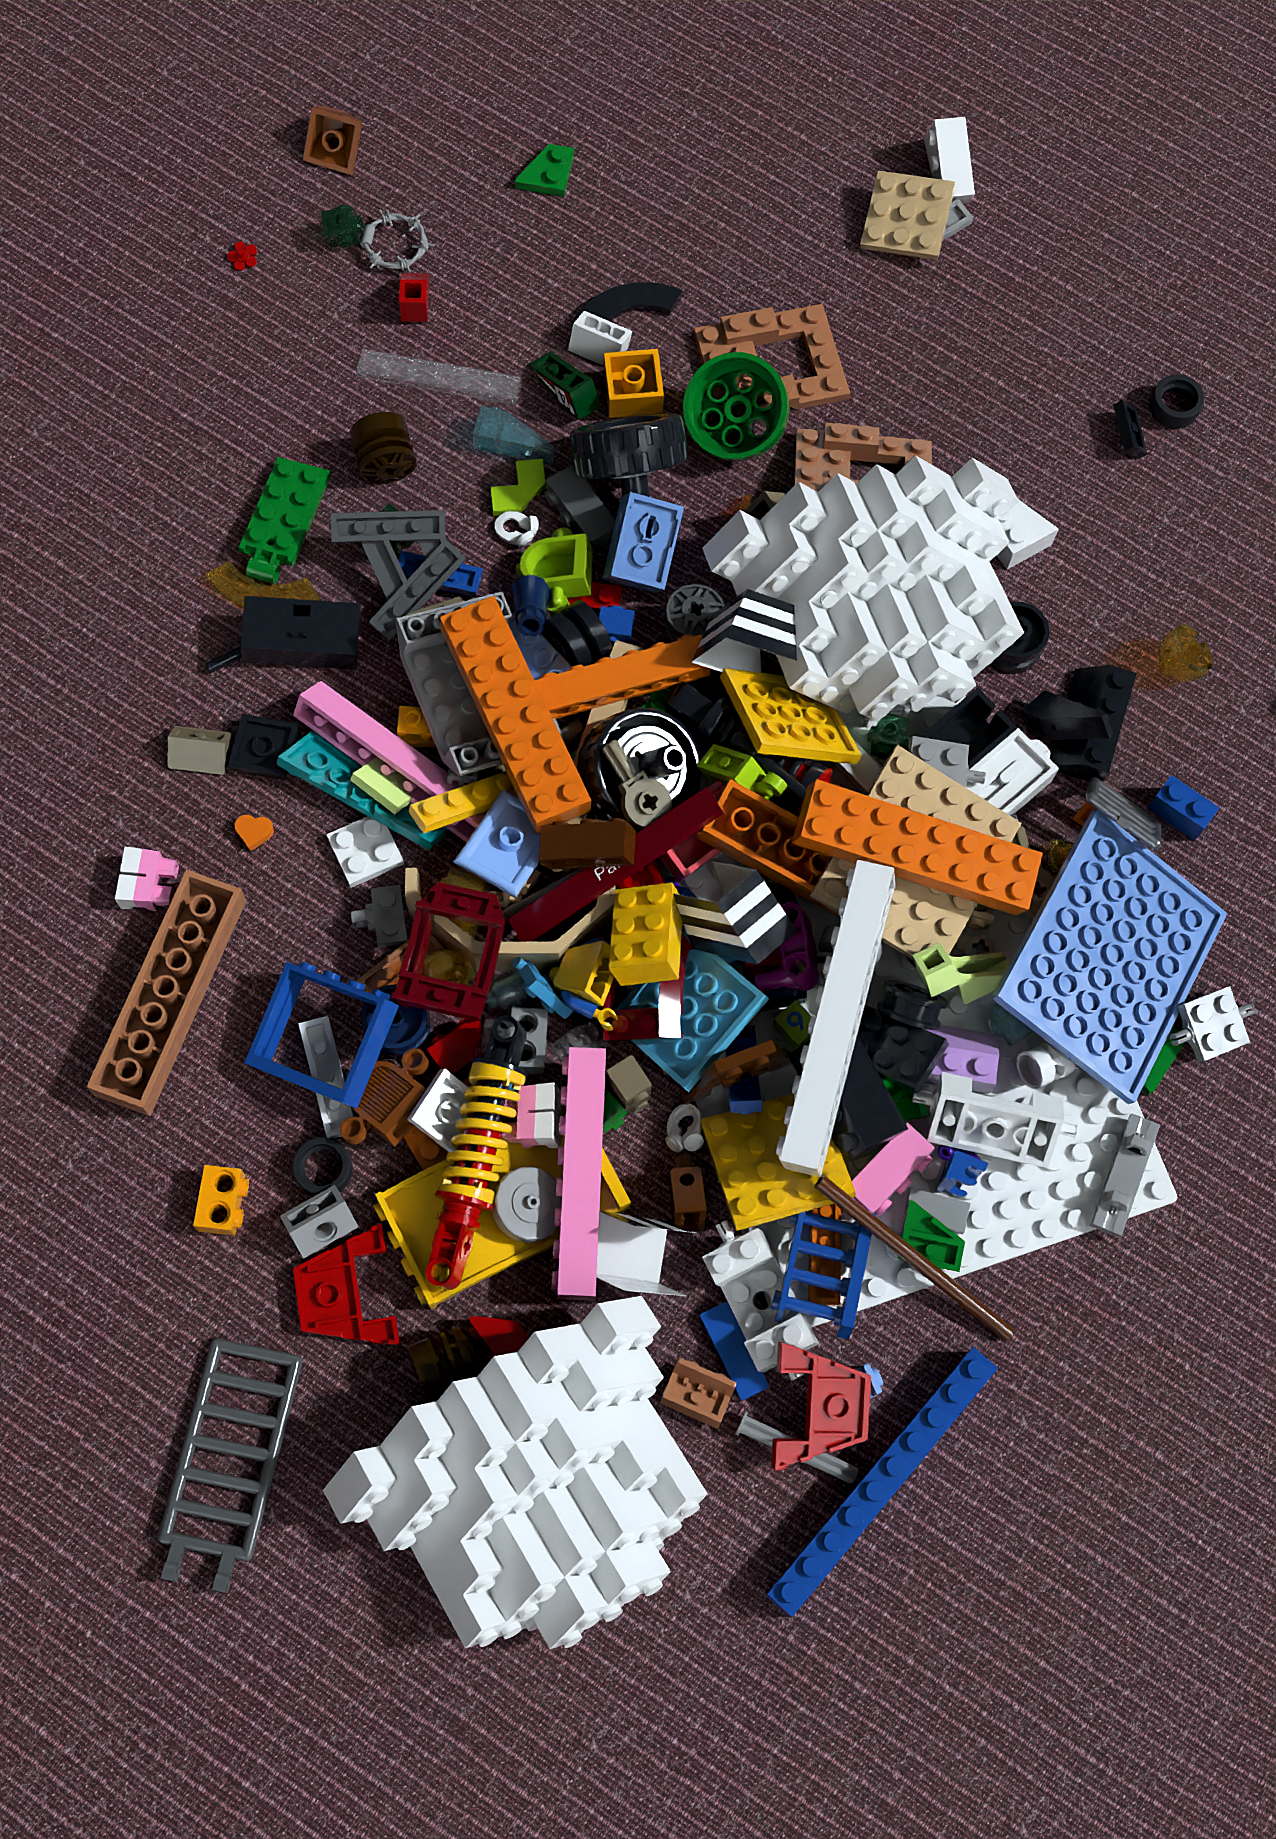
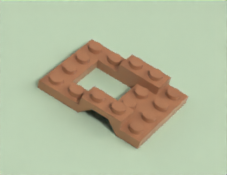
M823 304L774 313L773 307L722 316L718 324L694 328V336L702 364L718 355L730 352H744L757 356L754 346L803 337L815 376L794 380L793 375L781 377L788 392L790 407L797 410L849 400L850 390ZM750 377L742 378L739 381V389H748L751 386L752 379ZM723 386L717 387L713 392V398H723L726 388ZM763 395L759 399V407H768L772 402V396ZM744 404L735 406L733 416H743L746 412V406Z
M825 423L824 431L797 429L794 486L800 482L819 492L837 473L850 479V460L900 464L904 467L916 455L932 465V441L879 436V427ZM851 480V481H853V482H855V483H858L860 480Z

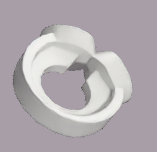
M515 511L505 512L496 519L495 530L498 537L504 542L524 547L533 540L538 530V519L536 516L527 517ZM512 519L517 521L519 527L526 529L527 532L524 534L518 531L510 533L504 530L503 524L505 521Z
M679 1105L669 1116L667 1122L668 1135L665 1141L668 1147L677 1153L681 1152L684 1148L688 1151H696L703 1145L704 1140L700 1133L702 1130L700 1119H703V1117L694 1105ZM685 1116H692L694 1118L692 1125L681 1136L682 1130L678 1127L679 1121Z

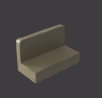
M175 726L168 735V768L223 775L226 772V752L232 744V732Z

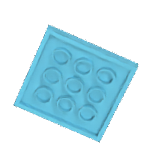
M684 930L685 932H683V933H684V935L686 936L687 940L689 941L688 936H687V933H686V930ZM692 949L689 951L683 985V1014H680V1032H683V1038L633 1040L632 1042L689 1092L700 1080V1074L719 1058L769 998L718 955ZM660 982L637 984L615 1010L659 1008Z

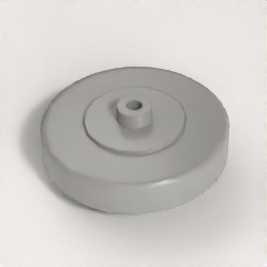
M530 1166L514 1169L504 1175L494 1187L495 1196L491 1210L500 1230L509 1238L523 1243L537 1242L553 1234L558 1228L555 1227V1208L561 1209L562 1196H556L557 1181L546 1171Z

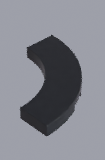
M651 282L629 283L613 287L590 300L576 315L575 321L583 311L607 321H611L620 316L622 312L631 309L657 311L670 316L682 297V290Z

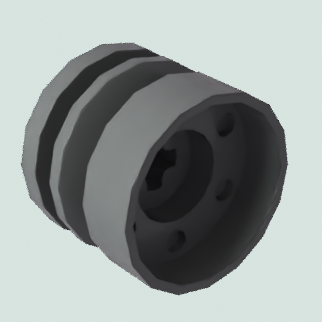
M699 584L685 585L674 591L667 602L664 626L666 643L675 642L684 635L697 636L701 634L703 637L712 615L724 606L723 599L719 594L708 586Z

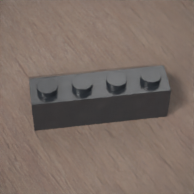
M1112 665L1075 669L1066 699L1080 702L1087 707L1106 713L1110 720L1109 724L1113 736L1109 739L1054 740L1049 759L1059 768L1057 772L1087 782L1092 777H1097L1101 781L1105 780L1110 771L1137 673Z
M858 1035L831 1135L845 1163L867 1156L908 1130ZM811 1039L788 1054L798 1076H801L803 1071L802 1064L800 1063L803 1046H809Z

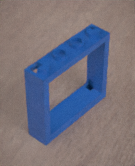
M286 961L244 1063L340 1103L357 1108L399 1005L389 1001V994L373 988L372 993L364 991L365 985L348 979L347 984L339 982L341 976L324 970L321 975L315 972L317 967L301 961L300 965L297 966ZM305 980L376 1006L343 1089L272 1061Z

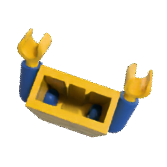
M593 938L581 946L569 948L565 952L560 966L553 967L550 970L549 976L554 987L561 992V999L573 1011L590 1019L593 1017L597 1018L604 1030L612 1031V1025L604 1022L607 1017H613L618 1020L615 1012L611 1008L597 1009L598 1006L604 1005L614 979V975L609 969L611 941Z

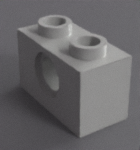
M335 1185L280 1215L303 1259L358 1228L346 1202Z

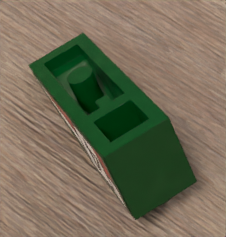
M550 351L529 364L533 373L560 405L580 420L583 417H587L594 410L601 407L593 380Z

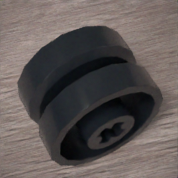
M577 600L565 608V616L557 613L547 619L544 624L551 645L572 667L576 665H591L592 658L599 660L609 655L613 647L607 630L593 609L582 600Z
M1010 602L1024 634L989 665L997 671L1006 674H1021L1032 669L1039 661L1049 638V624L1043 613L1033 605L1024 602Z

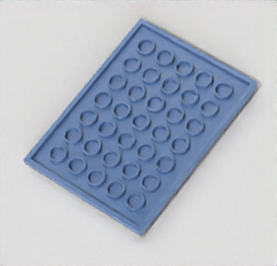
M1095 809L1088 816L992 999L1127 1104L1135 1103L1179 1014L1177 1006L1185 1002L1227 916V912L1116 822Z

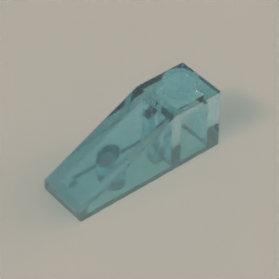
M480 407L473 431L475 449L525 460L543 459V464H554L553 445L507 411H502L497 407Z

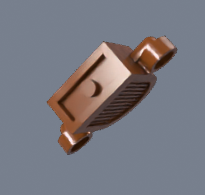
M413 1048L406 1051L402 1057V1069L391 1062L376 1061L358 1107H352L358 1117H349L340 1126V1134L347 1143L358 1144L362 1142L367 1135V1131L371 1128L395 1147L414 1126L407 1118L427 1090V1088L415 1080L417 1075L426 1071L429 1064L422 1050Z

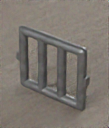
M1092 777L1088 782L1086 801L1150 848H1160V822L1097 777Z

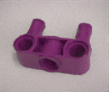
M787 902L781 907L797 931L779 946L783 965L779 969L755 975L757 988L762 993L781 987L808 991L814 988L819 981L816 958L817 948L811 922L799 904Z

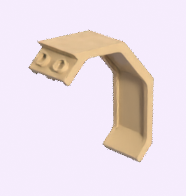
M405 868V899L409 916L413 919L416 901L422 899L418 868ZM615 886L599 896L596 906L555 941L501 942L495 971H517L511 965L515 957H521L524 961L529 960L536 966L538 971H550L553 967L560 966L564 954L569 948L581 946L589 940L596 938L612 923ZM435 915L431 934L471 968L478 971L485 942L476 941L448 918Z

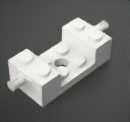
M942 1072L938 1087L933 1091V1094L920 1091L919 1094H913V1103L916 1102L930 1106L927 1141L931 1143L1048 1168L1059 1134L1075 1138L1078 1131V1125L1063 1122V1098L1032 1092L1028 1105L972 1093V1078ZM997 1123L1003 1128L998 1131H992L987 1126Z
M727 1220L717 1224L715 1227L724 1243L718 1249L702 1258L715 1284L721 1287L747 1340L744 1344L758 1372H766L777 1366L778 1342H785L806 1351L820 1344L804 1313L785 1309L781 1322L774 1321L777 1310L771 1309L775 1290L781 1291L784 1271L764 1232L756 1228L743 1236H734ZM790 1285L788 1296L797 1298ZM760 1292H767L771 1297V1304L765 1310H759L755 1305V1297ZM788 1373L791 1381L804 1375L803 1373Z

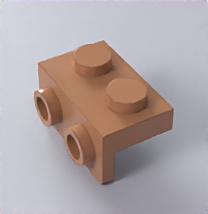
M678 1358L660 1404L718 1429L737 1383L723 1374L714 1373L700 1367L694 1361Z

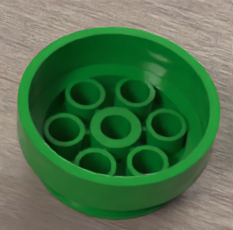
M744 352L724 353L704 363L689 381L683 401L685 423L693 439L714 457L732 462L748 461L770 450L781 438L787 426L790 412L788 392L776 370L760 357ZM744 377H750L752 379L751 386L746 390L739 389V381ZM720 386L725 387V396L721 399H714V390ZM763 395H771V404L766 408L759 407V399ZM744 404L746 406L745 414L741 417H734L733 409L735 406ZM715 413L719 414V424L714 427L708 426L709 416ZM758 422L766 423V430L761 435L753 433V427ZM733 431L740 432L739 442L734 445L728 444V435Z

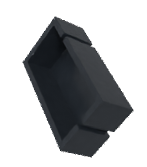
M977 687L919 737L969 745L968 766L970 770L1018 728L1001 710L995 713L989 724L986 720L996 705Z

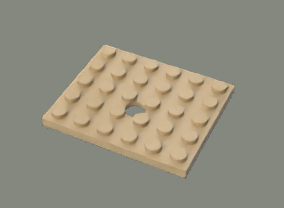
M899 745L892 750L867 796L1008 842H1012L1022 824ZM831 856L809 896L839 913L842 897L848 898L846 881L849 869H855L856 864ZM895 877V888L881 941L913 961L912 955L939 942L949 955L978 903Z

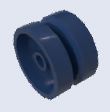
M397 984L386 985L377 989L389 994V1001L399 1005L393 1019L397 1023L391 1024L380 1051L381 1055L390 1058H402L404 1053L410 1049H421L427 1043L431 1033V1018L428 1010L410 1006V1009H407L391 999ZM366 1002L361 1011V1021L365 1033L376 1006Z

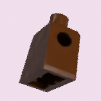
M690 1155L674 1157L675 1168L670 1169L669 1175L672 1223L691 1231H704L706 1202L701 1167H693ZM673 1230V1233H681V1232H683V1231H674V1230Z

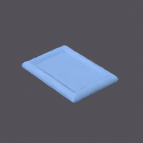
M503 789L453 861V863L514 898L517 897L540 862L538 860L540 833L535 834L520 799Z

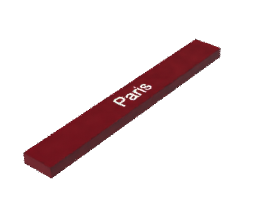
M704 788L636 834L634 865L584 868L509 918L508 920L520 942H531L723 815V810L709 788Z

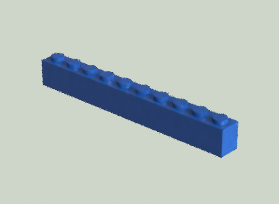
M975 1347L964 1354L764 1594L788 1617L795 1615L997 1371L998 1368Z

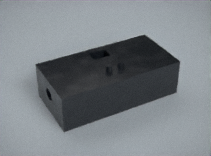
M245 596L241 636L242 662L357 670L360 603Z

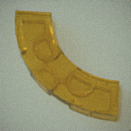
M231 561L205 574L211 585L222 596L243 608L245 596L321 601L307 577L287 584L262 585L238 571Z

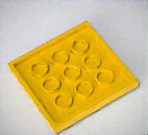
M730 668L723 669L720 678L757 753L787 756L790 758H807L816 761L858 763L862 755L837 709L790 689L785 676Z
M795 1094L762 1102V1111L743 1115L728 1111L700 1119L702 1132L736 1231L833 1204L830 1199L814 1187L820 1177L785 1169L780 1162L779 1155L776 1154L780 1136L786 1137L787 1124H784V1119L788 1106H794ZM831 1138L822 1175H825L854 1198L856 1191L842 1154Z

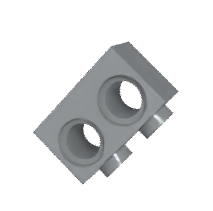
M512 1007L511 1016L519 1023L529 1021L534 1025V1028L527 1032V1039L523 1050L531 1052L533 1056L528 1061H520L519 1067L532 1075H544L548 1011L546 1009ZM515 1027L508 1028L505 1034L511 1037Z

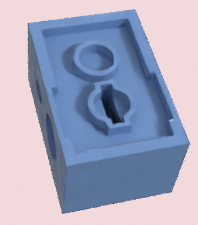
M633 492L622 496L602 579L652 593L665 590L684 507Z

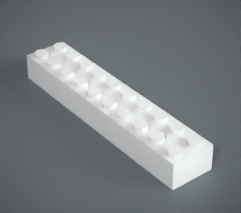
M857 860L855 869L850 868L846 881L848 898L842 897L838 915H841L840 927H834L831 938L833 956H827L823 969V974H826L825 986H819L815 1003L818 1004L817 1016L812 1015L809 1022L808 1033L810 1034L811 1041L809 1046L804 1045L800 1057L803 1069L802 1075H796L792 1088V1094H795L794 1106H788L784 1119V1124H787L786 1137L780 1136L776 1154L779 1155L780 1162L785 1169L816 1177H821L895 888L893 867Z

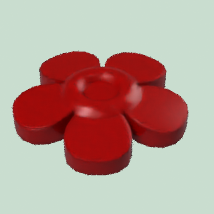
M239 241L234 245L236 251L228 253V260L234 263V268L237 271L245 270L246 264L250 268L257 264V259L254 257L257 254V248L253 244L246 247L244 242Z

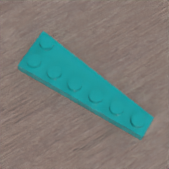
M314 730L278 756L277 765L287 770L291 775L305 780L427 850H430L447 835L448 829L445 826L423 834L409 814L410 805L413 803H410L394 814L350 781L352 774L363 766Z

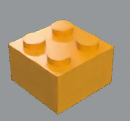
M658 349L604 353L603 372L609 418L663 413L664 392Z

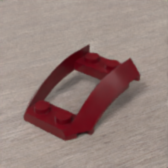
M438 882L429 889V894L420 901H416L415 916L408 946L398 975L399 980L391 999L407 1009H410V1006L464 1018L467 1023L479 1021L494 976L505 920L497 895ZM435 915L488 927L484 950L473 987L421 975Z
M683 928L681 934L679 979L660 982L659 1008L614 1010L616 978L614 977L603 1006H598V1009L611 1008L618 1020L613 1017H607L604 1022L612 1025V1031L604 1030L598 1020V1042L683 1038V1032H680V1014H683V985L689 951L692 950L691 944L683 933L685 932Z

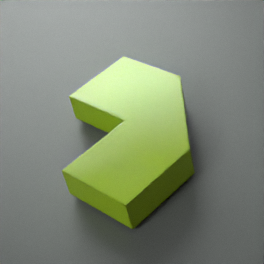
M543 459L516 461L518 485L491 487L493 516H499L510 511L522 513L528 507V503L546 488Z

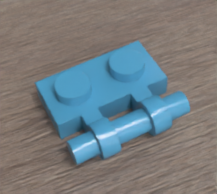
M515 957L512 960L511 965L525 982L522 984V987L532 998L538 996L548 1012L553 1014L556 1011L564 1019L573 1012L561 999V992L554 987L549 977L545 974L540 975L536 966L529 960L524 961L521 957Z

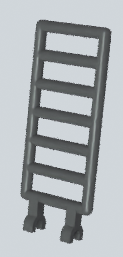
M219 1338L211 1341L158 1533V1541L160 1543L171 1545L161 1579L178 1583L185 1549L221 1556L212 1590L229 1593L236 1560L247 1562L252 1559L303 1363L300 1356ZM221 1352L288 1366L284 1385L216 1371ZM212 1384L280 1398L276 1417L208 1403ZM206 1415L271 1429L268 1448L265 1449L200 1435L203 1417ZM195 1447L264 1462L259 1481L190 1467ZM186 1479L255 1494L251 1513L248 1514L181 1499ZM177 1512L247 1527L242 1547L172 1532Z

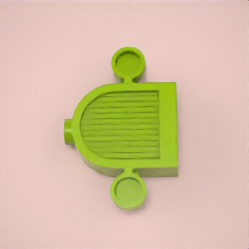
M559 528L552 533L551 538L541 539L530 545L523 553L520 564L516 565L517 578L525 575H535L545 580V583L550 588L547 609L551 617L557 613L565 616V608L570 605L568 598L591 595L593 549L587 533L573 535L570 529Z
M716 744L712 745L697 765L712 785L718 780L725 785L731 779L769 801L774 795L780 796L787 787L786 782L772 772H768L766 775L752 756Z

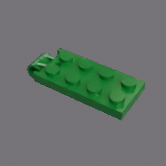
M277 457L239 545V552L252 555L246 570L248 578L276 584L281 570L280 563L294 567L331 478L330 470Z

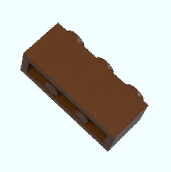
M611 818L608 822L599 823L594 820H582L580 824L556 821L552 825L541 826L538 860L548 869L634 865L636 831L627 821L620 818Z

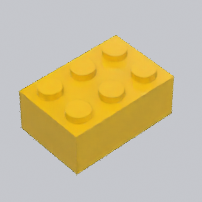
M673 882L615 890L609 969L620 986L679 979L682 918L673 893L680 894Z

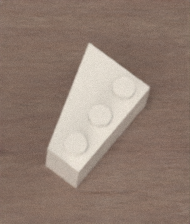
M965 117L935 119L924 138L932 178L955 181L952 202L959 199L962 204H967L975 195L966 119Z
M1019 500L999 519L1010 543L996 556L1004 567L1009 569L1051 546L1059 529Z

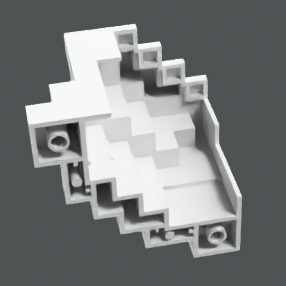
M915 455L896 475L876 464L858 483L839 473L819 492L798 482L761 520L739 510L703 547L711 571L730 580L737 596L750 589L794 605L797 661L776 654L790 689L845 714H849L853 709L857 708L858 713L878 722L897 704L918 712L936 695L957 703L976 686L973 678L1024 634L989 562L1010 543L999 519L1019 500L1007 478L974 458H971L953 476L946 474Z
M637 1296L597 1303L580 1324L534 1332L518 1352L494 1356L477 1377L453 1381L436 1402L412 1406L380 1446L354 1451L323 1489L340 1524L350 1521L359 1523L367 1519L384 1551L394 1548L404 1550L411 1547L465 1648L477 1644L480 1647H484L498 1637L503 1636L504 1639H508L526 1628L528 1631L538 1628L549 1649L561 1645L569 1648L582 1639L581 1633L584 1630L592 1627L599 1620L604 1619L606 1622L617 1618L623 1612L621 1607L624 1604L631 1602L640 1594L645 1593L646 1596H650L662 1588L664 1578L671 1572L659 1553V1550L664 1546L663 1540L681 1529V1522L684 1518L693 1515L699 1510V1503L707 1495V1492L648 1400L656 1392L655 1387L664 1377L645 1348L652 1343L653 1336L661 1328V1325L643 1297Z

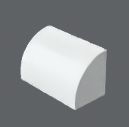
M583 311L573 324L568 351L604 366V353L627 351L632 331Z

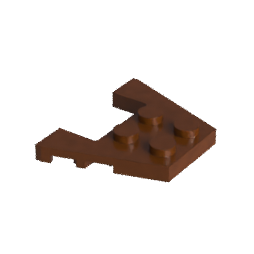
M769 1040L714 1061L700 1074L701 1079L689 1092L684 1090L681 1093L685 1105L710 1096L712 1089L719 1085H722L723 1088L736 1085L740 1082L739 1078L751 1074V1077H757L767 1071L770 1073L791 1065L792 1063L788 1057L790 1051H786L784 1047L781 1048L775 1041Z

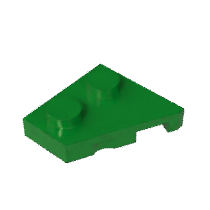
M548 144L516 178L515 188L564 197L574 159V148Z

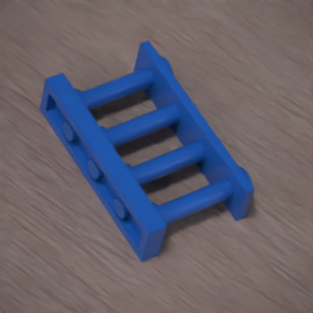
M806 1211L791 1215L789 1224H793L795 1227L781 1291L775 1290L771 1309L777 1310L774 1321L781 1322L785 1309L833 1321L834 1325H838L836 1337L849 1340L854 1329L872 1234L857 1221L849 1223ZM803 1224L850 1235V1239L855 1240L854 1248L844 1251L800 1240ZM797 1252L844 1263V1267L850 1268L848 1278L843 1277L841 1280L794 1268ZM791 1280L837 1291L839 1296L844 1297L842 1306L837 1305L836 1308L789 1297Z

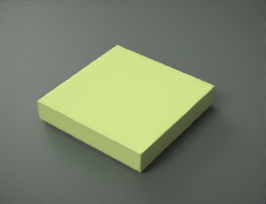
M376 757L355 771L350 781L392 813L396 814L412 803L410 801L412 797L409 796V792L403 787V783L408 778L397 770L389 775H384L381 771V766L386 762Z

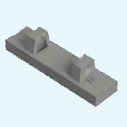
M1133 1113L1129 1115L1092 1218L1091 1227L1118 1238L1122 1236L1160 1124ZM1134 1147L1141 1150L1142 1154L1139 1155L1127 1149Z

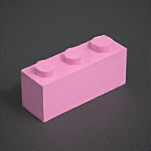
M909 1123L906 1124L908 1130L892 1139L852 1180L856 1191L853 1199L870 1213H877L881 1216L892 1204L889 1198L895 1191L901 1195L913 1182L909 1177L917 1169L922 1173L934 1160L930 1155L935 1147Z

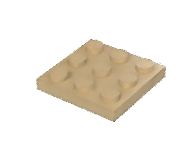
M878 171L860 243L861 249L938 260L955 191V181Z

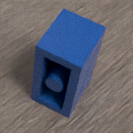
M1171 775L1147 809L1195 841L1220 807Z

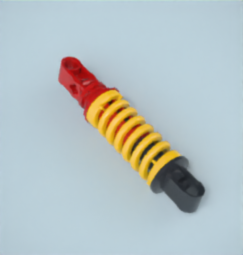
M509 1015L500 1016L494 1021L484 1058L474 1057L471 1060L472 1066L468 1079L473 1086L468 1087L464 1092V1096L469 1102L463 1103L460 1106V1113L465 1118L459 1119L455 1124L456 1130L460 1134L455 1135L451 1139V1144L456 1150L449 1152L446 1157L452 1167H447L443 1170L442 1176L444 1179L435 1193V1196L443 1201L442 1211L438 1212L436 1218L439 1221V1225L433 1237L432 1250L426 1267V1278L431 1284L444 1290H453L460 1285L466 1261L472 1248L474 1231L480 1228L479 1215L481 1211H491L493 1208L492 1203L495 1192L488 1189L487 1186L489 1181L497 1182L499 1180V1174L491 1172L493 1165L501 1166L504 1162L502 1157L496 1156L497 1149L506 1150L508 1147V1143L500 1139L501 1133L510 1134L512 1132V1126L500 1122L501 1116L514 1118L517 1113L515 1109L504 1106L505 1100L512 1102L520 1101V1094L508 1089L510 1084H513L512 1089L520 1091L529 1074L526 1070L519 1067L524 1044L527 1039V1032L515 1018ZM510 1027H515L513 1035L509 1038H504L505 1031ZM448 1266V1277L444 1281H440V1271Z

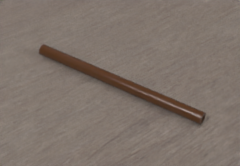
M822 1175L817 1180L814 1187L992 1332L1004 1341L1012 1337L1014 1329L829 1178Z

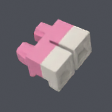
M125 846L120 869L121 874H119L115 900L119 907L132 910L133 907H144L156 911L157 905H170L174 897V889L169 886H161L162 878H177L179 870L177 861L163 858L160 851Z
M554 1082L521 1086L520 1091H518L521 1096L519 1102L505 1100L504 1106L513 1108L517 1112V1122L505 1123L512 1126L510 1134L502 1133V1137L506 1142L520 1143L525 1149L537 1145H546L548 1148L561 1147V1135H559V1119L562 1116L561 1091Z

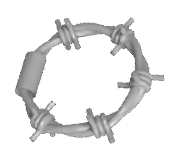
M380 209L381 216L371 224L365 225L360 244L365 248L366 254L370 259L369 261L372 263L369 268L372 269L374 266H377L379 269L380 265L390 269L406 270L408 273H411L409 266L420 259L428 251L429 246L434 247L435 244L427 242L423 226L418 219L420 214L415 217H407L398 213L389 214V210H386V213L383 214ZM391 220L407 221L409 226H411L408 230L409 232L417 229L421 234L418 246L412 245V248L418 249L415 256L409 260L397 256L399 262L382 261L379 256L381 251L379 250L377 253H374L370 249L376 225L383 222V226H386V223L389 222L392 227Z

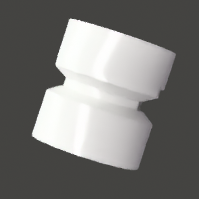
M1048 1042L1023 1051L1017 1057L1019 1075L1023 1082L1032 1089H1038L1050 1084L1054 1080L1068 1076L1075 1068V1063Z

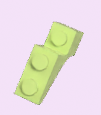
M940 942L912 955L918 975L931 997L954 987L964 1005L995 991L1010 964L1002 952L953 957L946 953Z

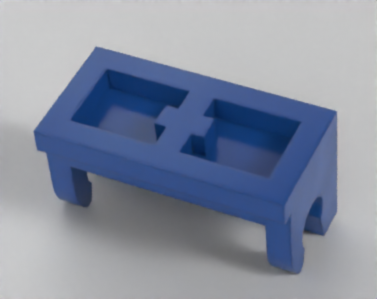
M955 1150L945 1163L935 1191L940 1193L945 1191L957 1197H965L967 1192L958 1189L955 1183L959 1182L967 1186H975L977 1184L976 1179L982 1172L986 1171L988 1163Z

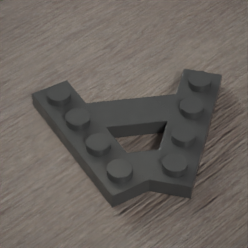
M444 510L330 513L332 543L361 542L388 601L371 618L369 623L389 641L397 635L396 619L420 610L467 560L446 540ZM418 541L426 560L408 580L390 542Z

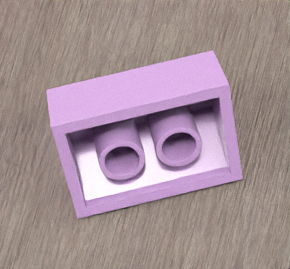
M940 1025L938 1030L925 1029L946 1038L949 1043L925 1083L938 1085L942 1072L972 1078V1091L990 1093L996 1085L999 1061L996 1034Z

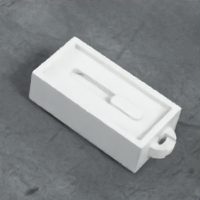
M1018 728L970 769L986 773V776L983 777L985 778L984 784L967 781L965 788L1006 814L1013 816L1052 782L1059 768L1049 759L1051 753L1045 744L1037 739L1030 740Z

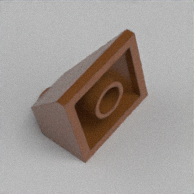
M328 106L312 107L303 161L353 175L363 121L347 112Z

